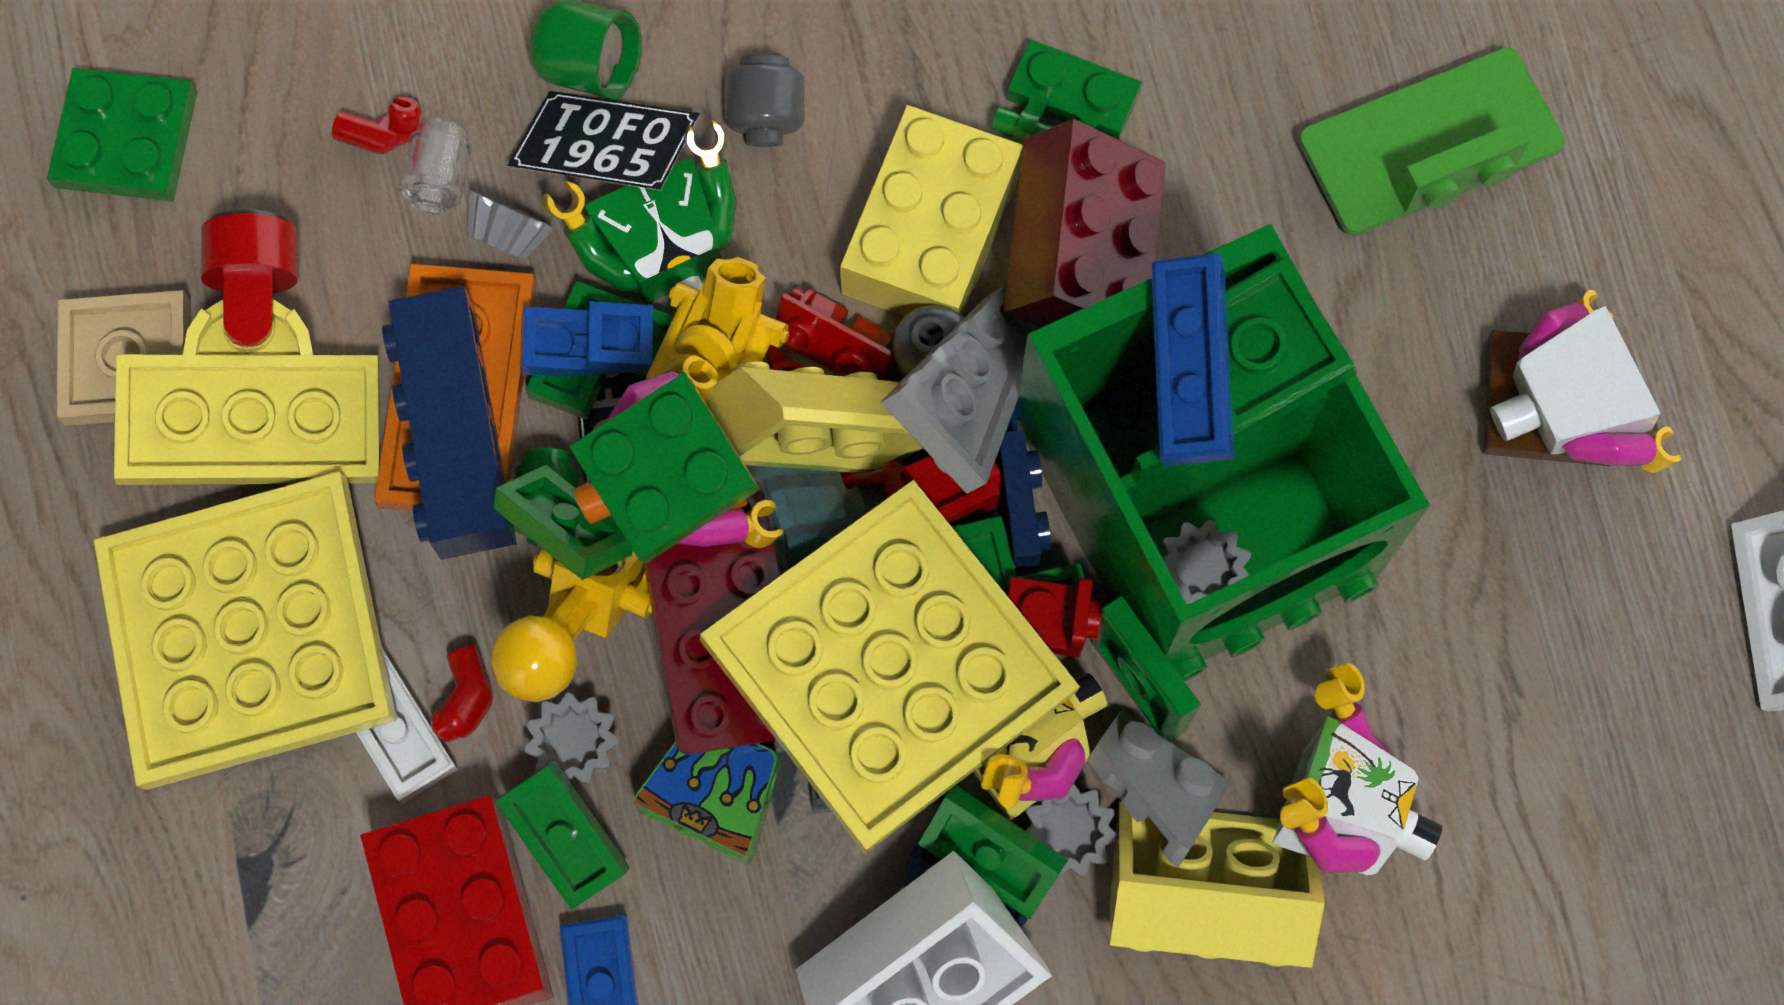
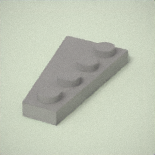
M1005 285L987 295L881 401L886 409L932 456L938 468L944 473L949 474L966 494L985 485L988 481L1019 398L1028 334L1040 329L1038 326L1003 313L1006 294Z

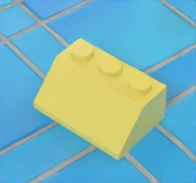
M746 362L734 366L728 376L717 382L709 398L712 414L745 465L852 473L873 472L874 470H881V466L885 463L901 462L924 449L881 403L900 382L878 380L877 375L871 372H858L843 377L825 375L824 370L818 367H803L792 371L770 370L769 364L764 362Z
M1119 802L1116 825L1118 839L1115 842L1110 895V946L1127 947L1141 952L1154 950L1190 954L1206 959L1226 958L1262 962L1278 967L1290 965L1312 968L1325 905L1321 870L1310 856L1272 843L1280 819L1219 812L1212 813L1180 866L1176 867L1163 855L1162 852L1169 841L1152 820L1147 816L1145 820L1136 822L1121 802Z

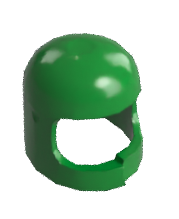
M555 0L541 10L533 23L528 46L530 62L537 75L548 83L616 100L625 94L632 83L636 71H639L642 57V35L639 23L632 14L621 10L578 0ZM612 23H614L623 35V51L620 64L615 65L607 87L603 88L600 85L599 79L600 56L607 32Z

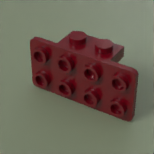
M757 480L755 482L760 490L746 499L748 505L739 508L745 514L758 502L765 500L763 486ZM769 516L757 517L759 525L763 529L771 531ZM745 541L709 547L675 544L644 564L678 750L683 754L693 755L777 741L700 642V634L784 574L780 561L776 559L774 543L772 542L764 548H755L748 545Z

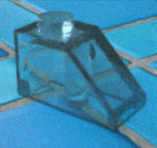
M839 472L776 475L764 480L766 498L773 501L777 506L769 517L775 530H783V534L778 539L790 569L868 513L858 488L854 487L846 490Z

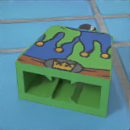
M674 742L639 789L633 803L639 813L750 866L756 854L780 773V755L761 744L686 755L678 750L676 742Z

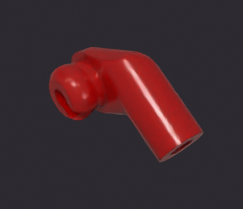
M399 97L394 99L393 103L388 106V114L375 121L341 110L333 122L332 138L376 154H386L418 137L424 125L423 118L421 117V106L414 99Z
M474 645L456 649L446 656L456 687L444 702L442 708L435 710L431 716V728L434 734L446 742H452L458 738H466L474 733L492 707L493 694L478 648Z

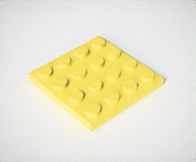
M340 471L94 539L137 787L149 790L397 721L348 479Z
M914 480L700 634V642L864 854L1060 706L1080 688L1078 683Z

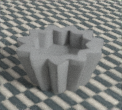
M470 191L467 235L505 253L525 260L554 229L550 224L476 191Z
M1213 520L1207 521L1200 529L1190 523H1184L1181 527L1180 537H1167L1163 540V545L1168 555L1162 559L1187 605L1249 576L1243 566L1251 558V553L1248 550L1237 547L1238 534L1236 531L1231 530L1220 533Z
M568 692L564 695L559 705L548 701L543 702L541 705L542 718L530 720L526 723L528 730L533 735V739L525 746L524 751L528 755L538 758L535 770L537 771L552 760H555L569 781L575 777L582 783L589 784L594 769L610 768L611 763L607 752L617 747L620 743L618 738L609 732L614 722V715L599 713L598 702L595 697H590L579 703L574 695Z
M1073 784L1067 796L1062 800L1042 801V805L1030 806L1026 809V814L1032 825L1025 832L1068 860L1059 876L1068 869H1071L1079 877L1084 878L1087 875L1090 863L1101 865L1107 863L1108 857L1105 847L1115 843L1118 836L1108 826L1114 816V810L1099 806L1097 790H1090L1081 794L1075 784Z

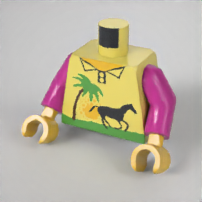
M1090 673L1075 679L1080 688L1073 696L973 771L981 782L980 786L989 792L1009 821L1020 815L1036 801L1062 800L1065 798L1084 764L1087 762L1090 750L1083 720L1107 706L1106 697L1100 685Z

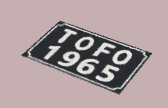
M549 91L507 167L661 190L686 142L685 132L687 127L690 125L693 129L700 113Z

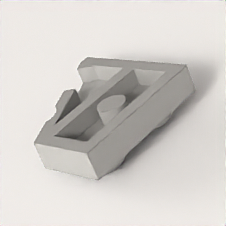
M1122 711L1119 712L1087 760L1103 782L1118 793L1121 804L1136 822L1145 820L1147 816L1152 820L1169 841L1162 852L1163 855L1176 867L1180 866L1231 784V781L1215 772L1206 762L1190 756L1159 736L1147 724L1136 721Z

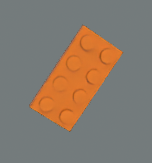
M410 264L405 298L465 286L474 306L507 483L511 478L524 375H520L522 314L524 306L534 307L537 288L536 278L534 274ZM399 361L395 362L392 384L402 382ZM392 387L374 502L382 509L413 511V504L423 502L419 480L410 482L407 475L402 444L412 442L409 420L400 422Z

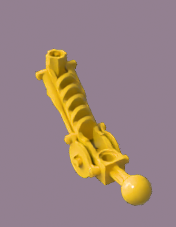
M740 257L726 260L717 258L709 266L706 280H704L700 290L681 282L672 287L669 293L670 305L676 307L677 310L646 379L670 371L679 374L684 361L690 356L697 355L704 360V364L700 372L692 377V379L699 383H706L716 378L719 382L731 373V369L738 364L763 362L770 345L780 348L783 343H786L789 337L788 324L760 314L766 277L759 272L758 264ZM708 400V401L706 402V404H707V406H708L709 409H710L709 400ZM544 549L537 553L533 560L534 572L552 580L548 608L542 617L529 615L513 621L499 631L490 652L492 672L498 686L516 700L541 702L553 698L566 689L572 680L578 666L574 641L583 629L607 638L627 611L643 618L653 614L644 563L637 558L634 551L632 556L584 580H581Z

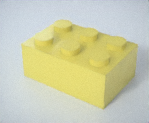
M907 105L841 263V294L904 317L919 307L929 305L949 307L964 317L1020 177L1023 145Z

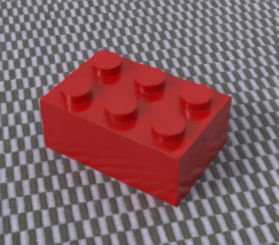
M492 795L360 834L404 1005H532L554 998L505 815L496 804V800Z

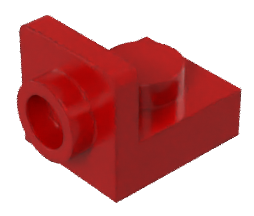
M931 455L902 468L900 475L904 486L914 480L948 523L977 510L980 511L982 516L995 511L1001 493L999 488L1003 487L1002 476L995 462L987 483L968 494L964 492L949 474L944 473L938 468Z
M1011 577L1008 598L1053 654L1080 657L1086 638L1094 640L1098 638L1102 600L1091 599L1092 579L1079 578L1077 586Z

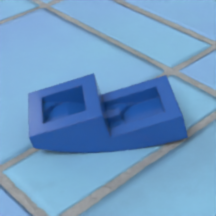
M590 301L588 310L524 306L522 314L520 375H601L650 369L653 345V305Z

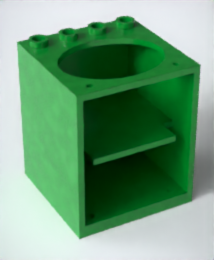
M1271 223L1202 254H1221L1225 264L1226 289L1286 256L1308 290ZM1152 278L1028 334L1016 410L1018 428L1020 431L1024 430L1026 444L1030 451L1038 450L1042 474L1109 603H1112L1120 596L1125 599L1184 681L1205 671L1208 668L1205 660L1225 650L1228 651L1231 658L1244 654L1266 640L1262 634L1263 632L1283 622L1288 630H1293L1321 615L1322 610L1319 605L1341 595L1344 602L1349 603L1376 589L1379 586L1376 578L1379 577L1430 506L1357 375L1345 380L1238 442H1234L1235 460L1166 467L1160 461ZM1213 520L1220 533L1231 530L1236 531L1238 534L1237 547L1248 550L1251 553V558L1243 566L1249 576L1187 605L1162 559L1168 555L1164 548L1163 540L1167 537H1180L1181 527L1184 523H1190L1200 529L1207 521Z

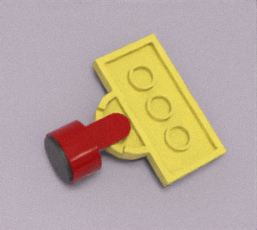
M249 209L231 210L213 215L201 226V281L207 287L223 292V300L206 310L200 309L187 329L182 355L116 354L114 480L116 485L295 484L338 471L347 477L348 484L377 483L379 472L378 355H313L309 331L295 309L291 311L273 299V294L293 288L298 281L297 228L287 218L268 211Z

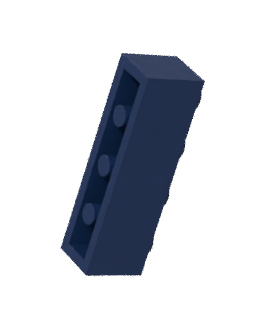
M465 286L388 301L392 324L383 325L382 334L390 363L399 361L402 382L392 384V393L400 422L409 420L412 442L402 444V451L410 482L419 480L423 502L413 504V517L420 542L429 541L441 560L516 545L514 525L493 509L496 487L505 484L506 480L475 309Z

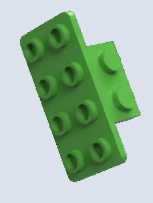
M1502 48L1310 125L1303 129L1299 138V145L1342 229L1351 236L1361 235L1427 207L1428 209L1442 207L1456 199L1461 193L1481 185L1484 187L1496 185L1520 169L1557 155L1565 144V137L1518 52L1512 48Z

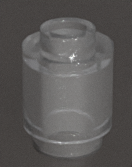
M428 118L422 120L419 130L411 134L399 191L406 199L410 200L409 204L413 209L426 214L440 215L444 214L446 209L455 208L460 205L472 150L471 145L467 142L468 131L460 124L441 118Z

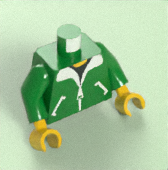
M711 119L716 138L712 145L706 148L695 145L692 127L690 125L687 127L685 140L688 147L696 155L700 156L701 163L696 168L692 157H689L674 164L661 190L627 185L585 204L584 194L578 185L563 181L566 189L572 195L571 206L563 212H560L555 207L551 196L544 193L542 199L544 210L549 215L565 221L566 227L563 231L589 273L620 291L635 290L644 302H652L668 295L672 287H675L678 282L699 290L701 289L709 266L717 258L722 259L720 251L732 242L737 199L727 160L719 158L718 154L725 141L724 132L718 123ZM583 207H585L586 214H587V215H584V216H583L582 213H581L582 210H583Z

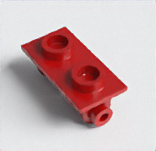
M795 288L790 296L786 293L783 294L776 320L788 324L789 337L786 343L783 344L787 345L794 352L807 356L843 377L858 372H871L877 375L878 380H885L889 366L892 368L896 366L892 346L895 333L888 332L860 316L851 328L846 327L842 323L846 320L849 310L823 297L812 288H809L806 292Z

